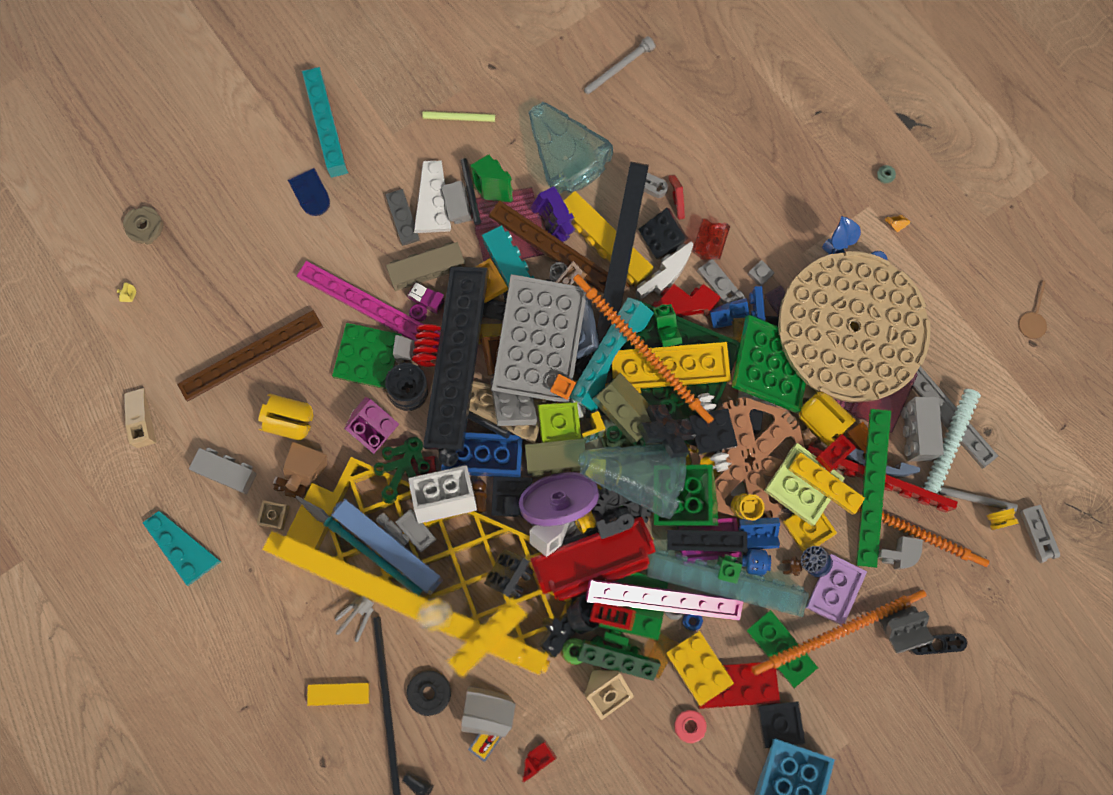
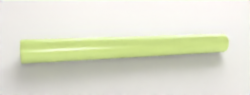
M423 111V119L495 122V114Z

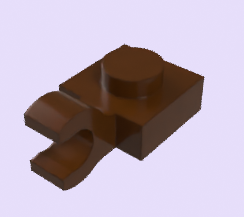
M275 477L273 490L284 491L285 496L296 498L298 496L302 499L305 498L309 487L300 484L296 491H291L286 487L288 480Z

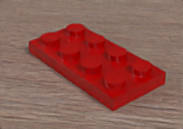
M763 662L722 665L734 684L703 705H698L699 709L780 703L776 669L772 667L754 675L752 667Z

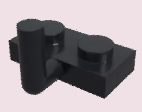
M567 613L561 618L559 617V619L544 618L542 620L543 625L549 631L539 642V645L551 658H556L562 650L564 643L575 634V631L569 624Z

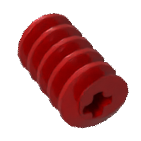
M431 324L416 327L418 332L415 335L416 341L414 342L416 348L413 349L414 356H412L414 363L425 367L435 366L434 363H431V360H436L437 357L432 355V353L438 352V349L433 348V346L439 345V342L435 341L434 338L440 337L435 331H440L441 327Z

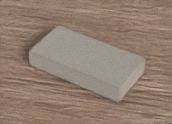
M411 509L395 521L420 552H423L436 541V538L423 523L418 524L416 515Z

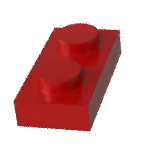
M841 434L816 460L830 473L856 447Z

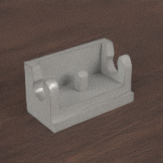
M462 181L442 186L450 222L454 221L455 224L473 221L466 187Z

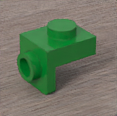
M725 554L724 557L718 555L717 564L720 566L719 580L738 583L742 564L736 560L737 557Z
M610 629L609 633H604V641L620 645L622 650L630 652L631 644L628 643L629 639L621 637V632Z

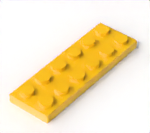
M727 342L651 348V352H655V356L660 357L659 361H663V365H667V369H671L672 374L675 373L674 377H679L678 381H682V385L731 381ZM639 349L619 350L611 363L612 378L614 379L621 373L635 389L666 387L670 385V382H665L666 378H662L661 373L658 374L657 369L654 370V365L650 366L651 362H647V358L642 357V353H638Z

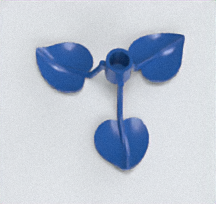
M841 216L832 238L826 240L823 244V250L828 255L845 253L844 248L847 249L848 245H853L859 240L861 235L859 225L852 219ZM882 251L870 253L888 261L887 255Z

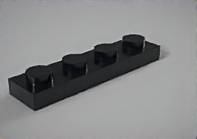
M667 530V551L747 552V532Z

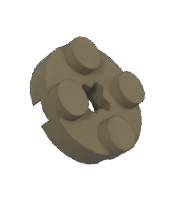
M142 206L137 210L135 208L130 210L123 221L126 235L136 243H145L147 245L152 244L159 237L164 225L159 214L147 206ZM146 221L147 226L141 229L139 224Z

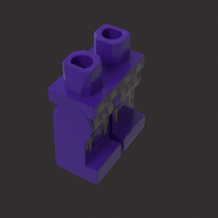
M555 186L539 193L530 209L534 214L537 212L540 214L544 221L545 229L549 231L548 233L562 242L570 238L569 235L575 231L571 223L574 219L573 214H569V210Z

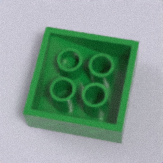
M712 464L654 466V525L718 526V504Z
M636 572L612 582L667 589L669 581ZM615 605L636 611L632 631L601 623L598 626L643 638L659 640L664 611ZM602 607L600 619L602 618L604 607ZM608 609L606 621L610 620L612 609ZM620 611L616 612L614 623H618ZM628 613L624 615L623 625H626Z

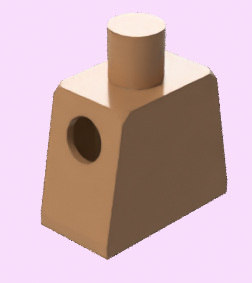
M293 442L283 469L284 478L288 479L286 487L291 491H296L300 484L310 487L327 467V454Z

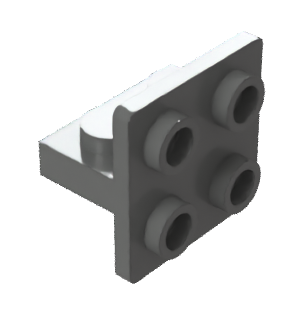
M912 606L893 613V615H888V617H884L882 620L879 619V623L896 654L929 644L934 640L927 628L929 615L926 610L918 612L917 608Z

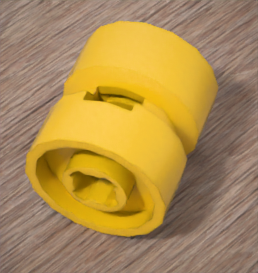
M738 494L731 503L733 514L738 518L757 520L762 516L765 509L762 499L753 494Z

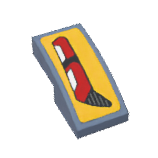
M479 734L468 750L485 762L502 737Z

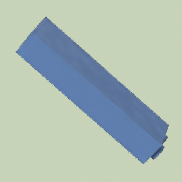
M346 499L343 502L340 501L334 507V513L332 514L334 518L427 594L431 595L443 581L438 574Z

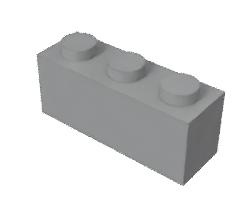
M208 447L206 450L198 449L189 470L247 495L257 475L252 470V466L243 462L241 465L234 463L236 459L224 455L222 458L217 455V451Z

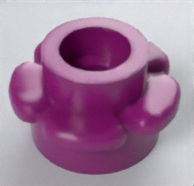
M420 304L413 305L409 310V316L417 321L422 322L427 317V309Z

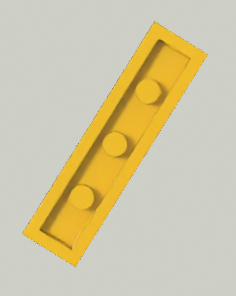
M801 452L797 454L788 468L792 473L852 515L856 514L865 499Z
M511 598L447 662L463 678L527 613Z

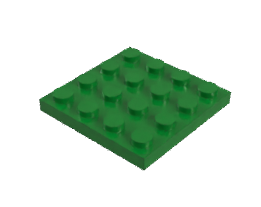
M748 315L745 317L732 387L792 412H801L806 383L797 375L786 358L780 341L779 327Z

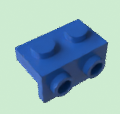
M779 518L739 520L738 531L747 532V550L780 547L778 538Z

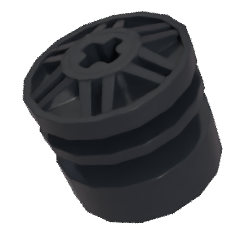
M401 363L394 366L388 372L385 386L391 403L397 409L413 411L420 408L426 402L428 397L427 380L423 370L417 365ZM406 388H410V392L406 393Z

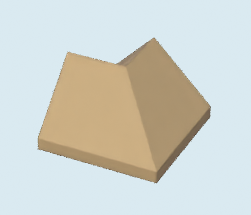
M592 670L586 692L583 693L601 720L634 697L620 672L611 670Z

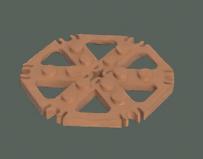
M743 397V399L737 398V406L733 405L732 400H728L717 410L728 408L738 446L722 450V452L729 454L726 460L731 465L728 466V470L722 471L715 478L718 512L737 517L733 514L731 507L726 505L725 498L743 481L745 492L759 496L764 502L765 509L763 514L765 518H774L784 505L780 502L773 504L769 501L768 494L764 491L766 484L763 475L773 478L784 460L769 456V454L786 437H792L795 444L798 443L804 447L800 426L796 425V420H793L790 424L787 422V418L791 414L786 413L782 416L786 410ZM752 409L769 413L774 417V421L756 439L754 438L749 416ZM688 446L689 449L696 450V453L689 451L688 455L691 465H701L700 460L702 457L711 458L714 455L713 452L698 456L696 446ZM747 455H749V457H753V461L750 462V466L749 463H745Z

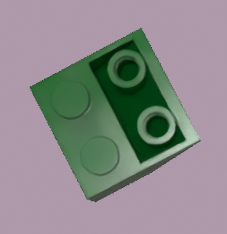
M488 154L471 164L474 188L484 200L513 201L512 178L507 171L501 168L497 159L494 160Z

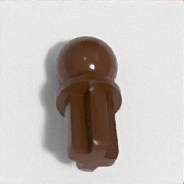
M476 479L471 485L477 508L475 512L481 514L486 511L485 499L487 494L485 491L487 486L483 480Z

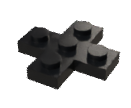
M665 404L649 405L646 412L651 422H641L638 426L645 443L662 442L670 459L686 457L690 452L684 440L694 439L697 435L689 419L673 420Z

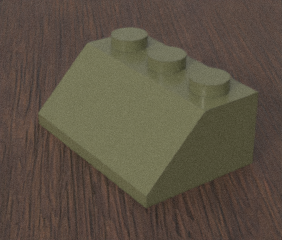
M621 373L592 399L631 443L637 442L642 437L638 429L641 422H651L646 412L650 404Z
M584 439L525 445L528 475L532 474V477H540L547 472H551L552 475L563 473L566 470L577 473L582 472V469L586 468Z

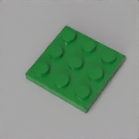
M346 323L332 377L386 389V376L396 363L393 355L395 336H402V334Z

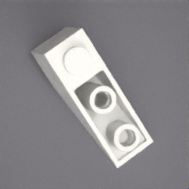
M570 522L556 526L534 525L530 530V544L546 557L561 546Z

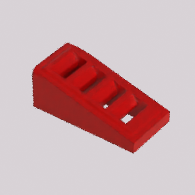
M594 602L590 621L632 631L636 611L611 604ZM600 607H604L602 618L598 619ZM608 609H612L610 620L606 621ZM620 611L618 623H614L616 612ZM628 613L626 625H623L624 615Z

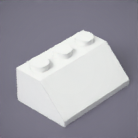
M467 465L408 478L418 524L477 510Z

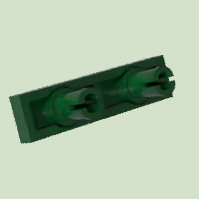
M594 636L592 641L583 640L577 654V661L654 681L661 666L660 660L641 655V650L637 646L631 647L629 652L604 645L603 638L600 636Z

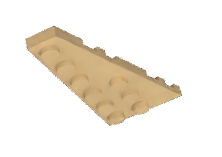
M473 381L469 411L497 425L491 385ZM533 398L537 417L536 425L500 427L535 444L540 429L538 405L547 404V400Z

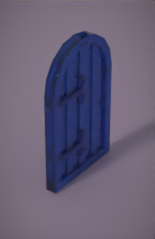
M315 168L288 180L300 203V207H302L306 214L320 216L327 212L330 207L329 194Z

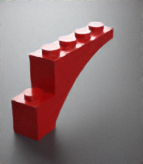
M673 284L670 288H665L661 294L662 298L659 302L654 301L652 306L659 307L660 305L671 304L676 316L681 318L700 314L708 316L710 311L719 303L721 297L705 284H702L700 288L696 287L690 295Z

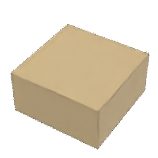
M263 500L257 525L284 530L289 506Z

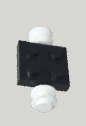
M704 393L698 395V399L701 401L704 409L714 419L708 424L698 414L690 416L689 420L697 434L694 440L698 456L714 452V455L710 458L711 461L715 462L713 469L721 472L728 470V466L731 465L726 460L729 454L722 452V450L736 448L738 444L728 408L712 411L716 407V404L711 403L714 396Z

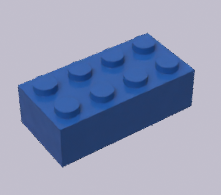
M466 433L463 451H456L459 455L457 462L451 467L442 465L441 471L467 465L469 475L521 477L523 438L517 435H510L506 439L499 434Z

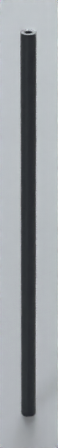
M374 617L373 625L393 795H401L381 617Z

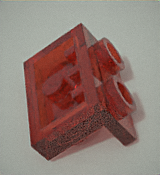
M702 219L693 246V252L702 260H720L730 225L728 223H711L707 219Z

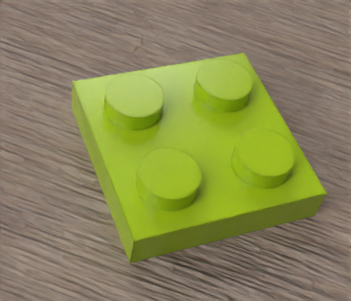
M577 402L538 405L542 443L581 439Z

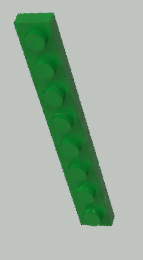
M870 409L862 490V496L865 499L861 504L856 556L857 566L877 568L891 421V411Z

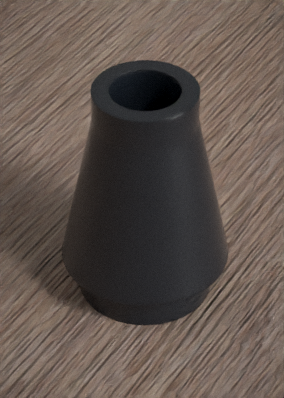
M410 771L405 774L402 780L415 795H430L434 788L431 780L413 774Z

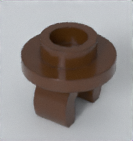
M793 556L791 560L782 561V564L788 563L790 565L788 571H783L785 575L794 574V576H799L803 570L801 560H798L796 556Z

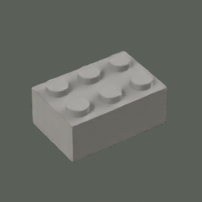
M939 397L913 398L903 405L901 415L905 422L903 427V436L906 437L904 453L907 456L908 462L932 461L944 455Z

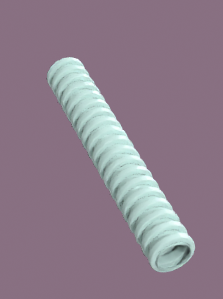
M964 389L963 392L965 394H962V400H959L960 405H957L958 410L954 412L953 422H950L951 427L947 429L949 432L945 434L946 438H943L944 455L934 460L933 463L935 465H932V471H929L930 476H927L928 481L924 483L925 487L923 489L939 494L938 492L942 490L943 480H946L945 475L949 473L947 470L951 468L952 458H955V453L958 452L957 447H960L959 442L963 440L961 437L965 435L966 426L970 423L968 420L972 418L970 415L974 414L975 404H978V398L981 397L980 393L975 390Z

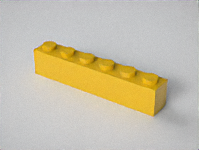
M574 191L564 200V203L569 210V214L572 213L574 216L571 223L575 228V232L577 234L581 233L585 237L587 244L591 247L594 246L598 250V254L610 262L616 230ZM633 247L626 282L637 287L639 283L652 273L653 266Z

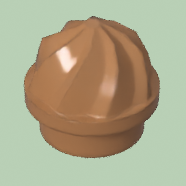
M808 427L801 431L804 447L816 444V440L819 438Z

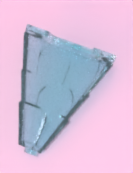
M544 101L528 111L533 137L537 143L546 182L550 188L555 186L559 194H562L563 191L573 193L588 186L605 170L604 165L607 161H611L613 155V145L608 139L593 132L587 126L570 118L568 114Z
M663 444L585 450L579 456L578 465H581L580 473L606 489L615 491L633 503H637L661 517L670 519L676 511L680 502L677 499V496L680 494L679 490L683 491L686 460L685 457L670 459Z

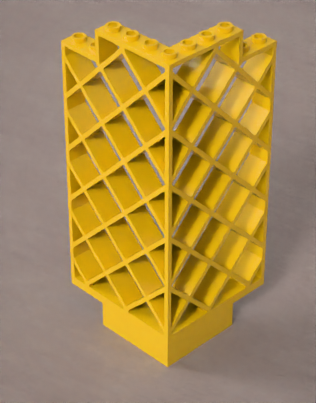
M350 457L334 492L312 483L304 500L324 510L329 517H333L334 507L340 501H343L351 484L360 509L359 511L367 517L368 514L394 504L396 505L399 517L404 515L400 502L412 498L411 491L398 495L394 503L387 504L382 501L365 508L357 483L377 475L374 474L373 466ZM359 467L368 470L366 472L355 475ZM385 473L381 477L386 478L389 486L394 476L389 473ZM401 479L399 485L410 489L409 482ZM302 504L286 536L271 531L262 549L302 569L463 642H467L483 627L479 619L498 612L505 604L477 614L467 586L486 579L489 572L465 581L456 553L484 543L494 567L496 563L488 541L510 533L519 537L526 559L530 561L529 566L533 570V576L538 587V591L514 601L519 604L541 595L549 618H554L547 598L541 591L530 558L542 553L539 552L530 556L525 541L530 542V536L474 511L423 523L426 528L440 524L449 549L447 551L420 560L416 546L409 539L413 555L425 565L451 556L461 581L459 584L431 595L427 594L428 596L423 598L392 585L391 578L394 577L381 567L383 575L375 577L348 565L346 559L361 554V552L355 548L344 553L338 534L325 527L324 523L317 521ZM463 514L474 517L481 538L453 548L444 521ZM480 521L501 530L485 536ZM328 530H330L338 553L334 557L318 551ZM463 588L473 616L466 618L437 605L436 601L428 602ZM553 591L547 593L554 596ZM503 595L507 603L509 601V597ZM568 598V599L563 600V601L566 602V605H565V607H564V609H563V612H562L560 618H561L565 613H567V612H566L567 603H568L570 600H572L571 598ZM517 624L515 628L519 637L512 639L505 636L489 652L537 675H540L541 672L546 673L550 661L547 660L548 654L527 646L524 639L548 629L544 626L522 635L519 624Z

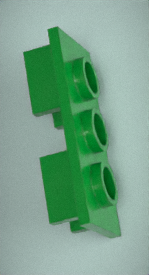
M771 610L746 630L768 658L773 655L778 656L779 652L783 654L784 650L788 652V648L793 649V646L798 647L799 644ZM806 653L805 655L801 654L800 658L796 657L795 660L786 661V664H781L777 669L795 689L819 667Z

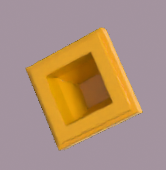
M903 215L885 218V221L896 232L910 224V220Z

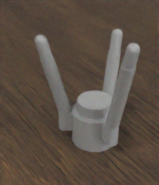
M362 595L359 598L356 597L348 607L335 617V620L338 621L352 608L354 609L336 631V634L339 635L357 613H360L362 616L366 613L355 637V642H358L369 616L374 611L371 608L374 603Z

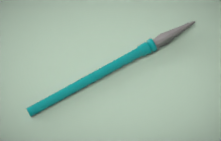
M296 496L297 500L317 521L324 523L325 527H328L334 533L336 532L411 592L420 596L423 590L346 531L333 517H329L324 510Z

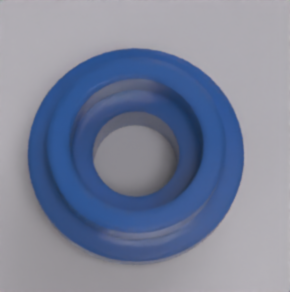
M685 614L683 617V625L690 631L700 629L703 624V618L700 615ZM691 617H694L696 619V623L694 625H691L689 623V619Z

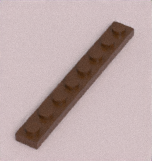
M499 200L490 212L489 218L554 261L564 263L567 267L574 261L587 274L584 280L604 293L608 276L606 270Z
M312 310L179 382L177 385L188 402L324 327L315 311Z

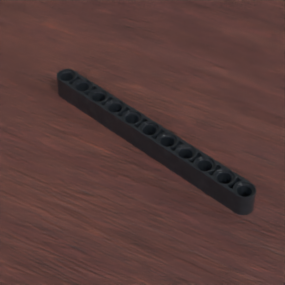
M632 161L630 162L603 296L604 302L609 303L608 306L613 307V311H617L616 315L621 310L649 168L648 164ZM603 311L600 312L597 326L599 345L612 325V320H607L608 316H604Z

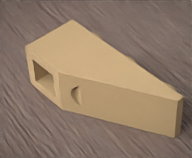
M144 388L125 393V426L129 444L136 448L157 443Z

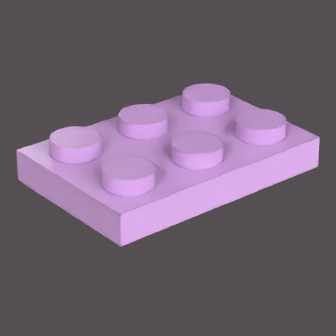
M829 554L833 561L832 569L827 575L818 578L806 608L842 626L846 622L867 571L835 555Z

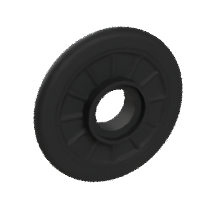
M425 670L416 674L409 682L406 693L410 707L416 713L423 716H433L439 714L447 707L451 698V687L446 677L441 673ZM426 687L434 689L433 698L426 699L424 697L423 691Z

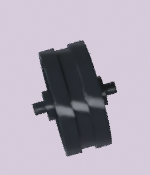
M586 595L570 600L566 607L569 624L578 634L596 630L599 626V623L590 621L594 602H588Z

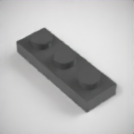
M403 189L385 194L402 246L420 241L418 233H414L415 224Z

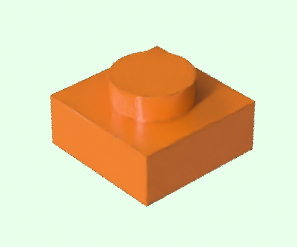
M558 374L550 392L568 400L576 382Z

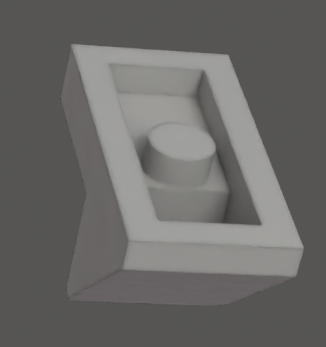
M399 335L395 336L393 355L397 364L405 363V360L412 361V356H414L413 349L416 348L414 346L415 341Z

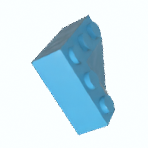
M774 739L760 774L755 795H826L835 759Z

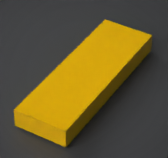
M370 683L308 685L307 706L370 704Z

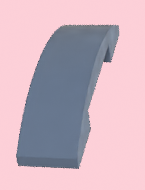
M855 448L845 458L865 466V459L862 458L863 450ZM903 462L897 464L895 468L886 466V475L894 478L906 477L920 472L919 467Z

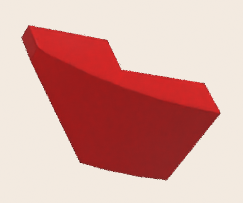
M546 740L531 750L525 758L523 783L557 759Z

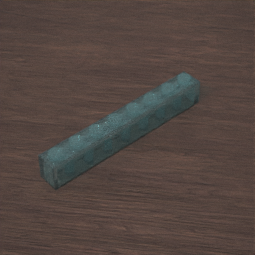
M657 549L655 553L650 555V564H648L646 570L647 577L800 617L804 615L809 594L804 590L803 586L792 584V587L784 585V581L773 579V582L765 580L766 577L754 574L752 577L746 575V572L743 570L740 572L738 583L735 584L718 579L720 569L718 564L710 566L707 565V561L696 559L695 562L690 561L685 555H668L669 552L662 549Z

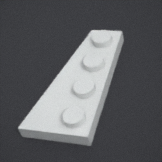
M423 161L414 233L450 232L451 230L442 186L445 185L442 161Z

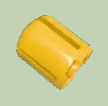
M818 392L802 406L801 412H799L800 420L827 447L856 421L834 398L824 392Z
M269 393L267 396L271 397L266 405L262 404L258 421L262 422V428L258 430L294 440L305 438L310 432L311 425L275 416V414L310 422L313 421L314 417L312 407L308 403Z

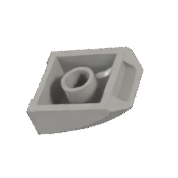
M469 686L462 720V731L505 737L513 725L515 702L510 696Z

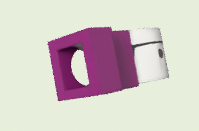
M414 283L407 294L411 301L424 306L435 314L439 313L445 302L443 294L436 293L418 283Z

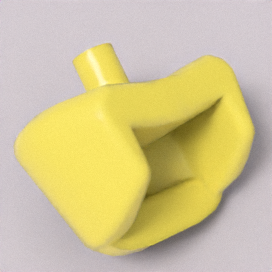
M124 283L123 289L117 290V293H120L119 301L132 302L136 296V288L129 283Z

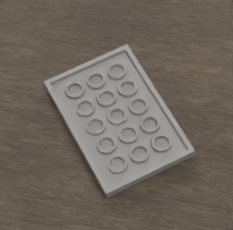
M511 274L491 391L569 403V399L566 400L550 392V389L558 374L573 380L586 302V293L581 287Z

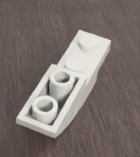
M692 242L687 245L685 243L676 249V253L673 255L668 254L662 259L660 270L651 276L652 279L648 282L643 281L637 286L635 296L638 300H642L653 291L660 296L666 287H670L676 281L689 259L693 247Z

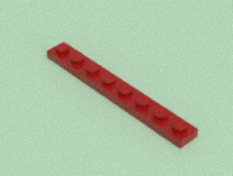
M810 445L806 448L816 457L823 452V450ZM844 459L834 468V470L844 471V474L849 477L857 476L862 478V481L864 479L865 466ZM885 476L884 490L886 491L894 490L899 492V495L904 498H915L918 500V503L927 506L931 504L936 506L937 510L945 513L955 510L958 501L892 476Z

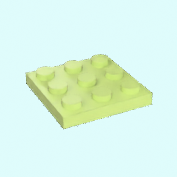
M796 443L764 491L805 522L814 526L830 502V499L792 473L788 468L800 452L822 468L824 467L816 460V456ZM834 469L830 472L840 481L844 480V477Z

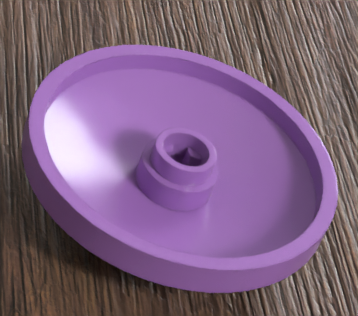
M575 472L558 473L544 477L531 484L522 493L519 499V507L524 519L532 524L540 526L562 525L575 521L591 511L598 501L599 492L596 482L585 474Z

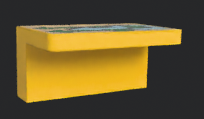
M599 411L592 413L590 417V424L593 430L582 434L581 439H584L585 443L604 437L606 428Z

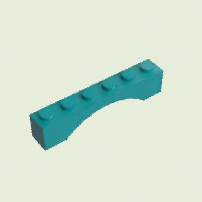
M628 297L617 316L621 315L620 319H624V323L629 324L628 328L632 327V332L638 333L645 329L654 312L641 301ZM615 324L610 326L569 397L592 412H595L598 408L592 399L605 387L610 365L615 355L627 341V336L623 337L624 333H620V329L615 328Z

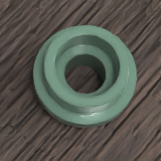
M887 165L880 167L877 172L878 180L884 184L891 183L896 177L895 170Z

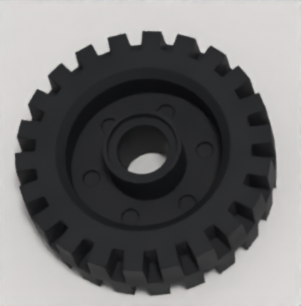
M618 477L615 478L614 482L612 479L608 480L609 484L607 485L603 483L601 490L598 488L599 498L591 510L592 514L600 512L604 516L615 512L616 509L624 505L634 519L642 517L645 523L648 522V516L651 515V503L648 494L640 483H636L633 479L629 481L626 477H623V480Z

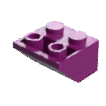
M365 397L352 412L344 429L374 454L397 428L399 423L373 400Z

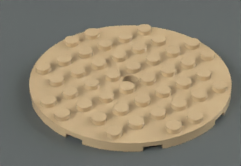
M848 251L830 254L804 268L789 285L779 312L780 341L791 367L805 383L816 391L824 392L836 400L861 403L878 400L904 387L914 377L920 365L923 364L930 343V320L927 318L926 304L913 281L903 271H899L891 265V262L879 256L863 252ZM851 322H856L858 324V331L854 332L851 329Z

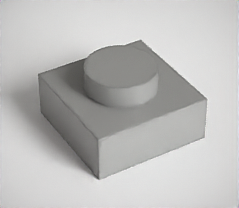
M761 260L747 275L759 286H762L775 272Z

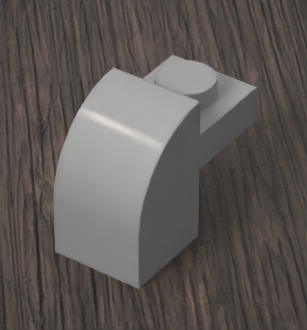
M909 537L897 538L896 551L881 549L879 550L878 559H881L884 564H894L895 562L894 570L909 568L920 559L923 540Z

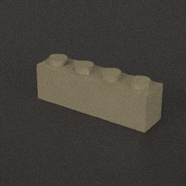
M449 242L437 249L430 248L425 253L419 255L412 254L406 259L393 260L390 264L386 265L395 291L413 286L414 283L420 284L450 274L451 267H466L458 242Z

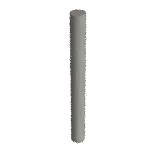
M942 486V490L938 492L942 495L1008 510L1014 508L1015 512L1018 508V505Z

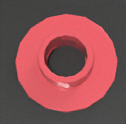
M686 710L677 716L674 729L682 741L695 743L704 737L707 724L705 718L699 712ZM688 720H693L696 723L694 732L690 733L685 730V723Z

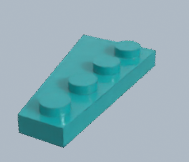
M161 511L156 512L143 522L145 528L186 586H190L222 562Z

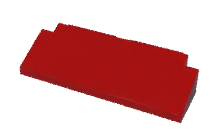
M639 517L634 519L633 526L624 532L601 539L599 533L559 547L547 557L541 554L530 558L542 593L546 594L553 591L555 599L565 600L586 592L590 579L612 582L646 569L648 564H650L647 555L656 551L651 534L643 518Z

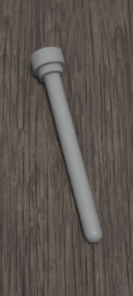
M649 36L642 39L637 49L584 89L585 93L590 94L643 52H651L655 48L653 40Z

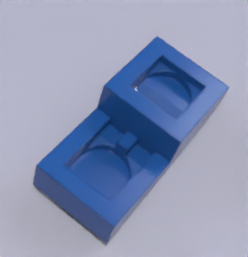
M747 298L721 305L710 311L713 328L731 326L732 321L742 320L750 315Z

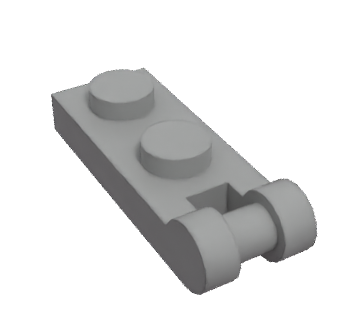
M713 259L697 270L708 286L721 297L720 300L723 304L745 299L743 293L735 287ZM731 293L733 297L728 298L727 294Z
M1041 504L1021 510L1020 513L1035 549L1038 562L1043 563L1049 558H1059L1060 552ZM1044 545L1048 546L1047 551L1044 550Z

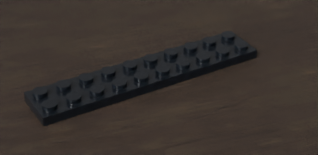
M450 268L423 443L424 449L441 450L449 448L454 451H463L489 273L488 268Z

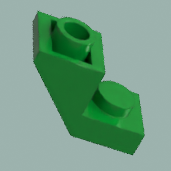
M664 304L654 307V318L662 346L668 347L682 344V337L677 328L676 314L672 305Z

